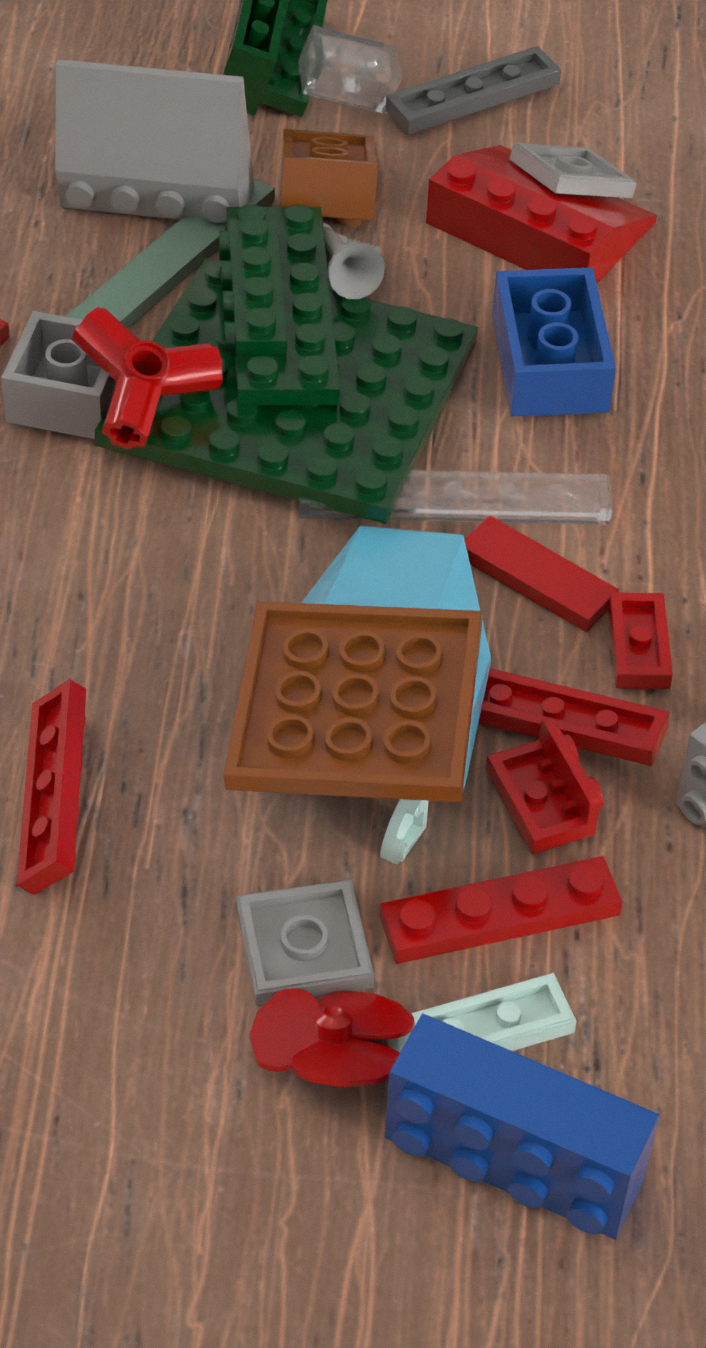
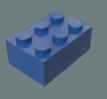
M593 268L496 271L492 318L510 416L610 412L616 367Z

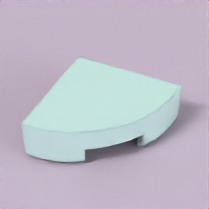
M399 800L385 832L380 852L381 858L396 865L403 862L427 826L429 801Z

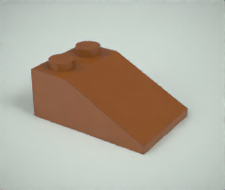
M283 129L280 207H290L293 205L321 207L322 217H335L336 223L348 226L362 225L363 220H374L378 176V159L374 136Z

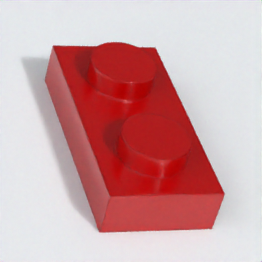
M610 592L608 611L615 688L670 689L673 672L664 593Z

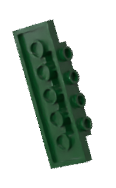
M257 205L226 207L227 231H219V260L221 261V290H230L223 291L222 297L223 321H232L225 322L224 347L225 352H234L237 405H339L340 383L321 207H307L304 205H293L290 207H260Z

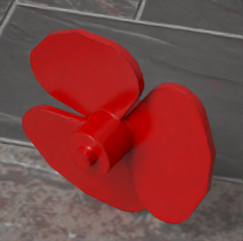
M291 988L277 992L257 1011L250 1031V1042L255 1062L267 1071L280 1072L292 1068L294 1073L303 1080L339 1087L375 1085L389 1079V1072L400 1053L388 1046L360 1039H397L412 1032L415 1021L414 1016L400 1003L374 993L346 990L335 991L321 997L317 1002L310 992Z

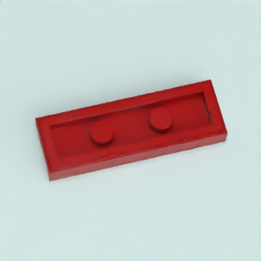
M491 515L464 539L469 562L472 566L585 632H588L608 611L610 592H619L618 588Z

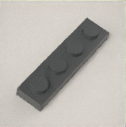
M535 46L386 95L385 110L405 133L410 135L559 85L561 69L539 46Z

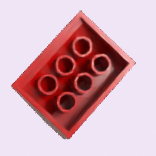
M502 145L454 155L429 178L427 224L525 270L593 268L596 283L656 223L657 218L656 214L618 197L554 193L509 160L512 150Z

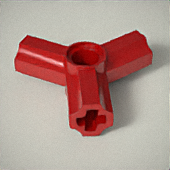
M97 307L88 313L72 334L71 340L115 380V389L102 433L111 440V444L128 450L132 447H144L146 445L160 396L215 390L220 388L223 381L222 359L217 347H212L209 343L163 348L152 341H140L105 308L100 309Z

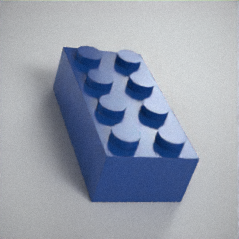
M422 1013L389 1072L384 1138L393 1141L399 1149L413 1156L425 1155L450 1166L457 1175L473 1182L484 1181L509 1192L513 1199L525 1206L532 1208L542 1207L561 1215L583 1232L590 1234L601 1233L616 1240L645 1179L660 1114Z

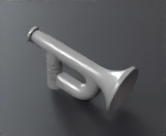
M323 223L325 250L332 257L328 264L327 273L331 287L338 295L347 299H361L369 296L379 287L384 277L385 261L380 254L381 247L337 234L327 223Z

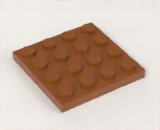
M257 601L224 768L225 789L234 791L462 802L482 631L481 611Z

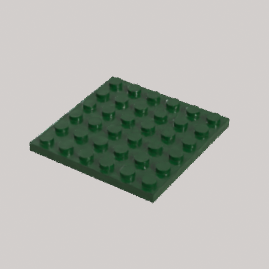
M205 258L152 342L161 345L163 348L209 343L212 347H217L222 359L223 381L220 388L160 396L146 445L144 447H132L129 450L111 444V440L102 433L107 410L94 430L95 446L387 524L477 343L478 327L461 323L452 318H442L414 311L408 307H398L370 300L366 297L347 299L338 295L335 290L330 289L340 383L339 405H237L234 352H225L224 324L225 322L232 321H223L222 297L223 291L230 290H221V261Z

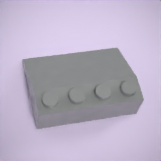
M58 59L56 63L55 171L62 208L177 220L186 215L205 218L214 223L226 222V207L249 205L255 190L243 77Z

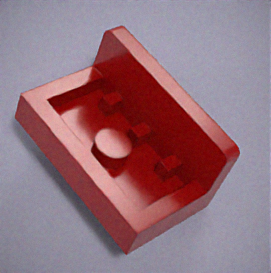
M554 718L541 721L539 740L487 755L486 771L532 855L595 835L599 810L604 805L601 788L594 777H587L579 763V755L573 739L568 734H562Z

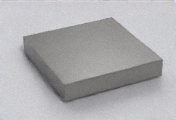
M517 143L513 144L509 160L554 193L633 198L637 184L633 178L590 148Z
M352 880L236 896V912L256 1006L264 1005L277 992L284 989H303L310 992L314 997H318L335 991H358L374 988L375 976Z

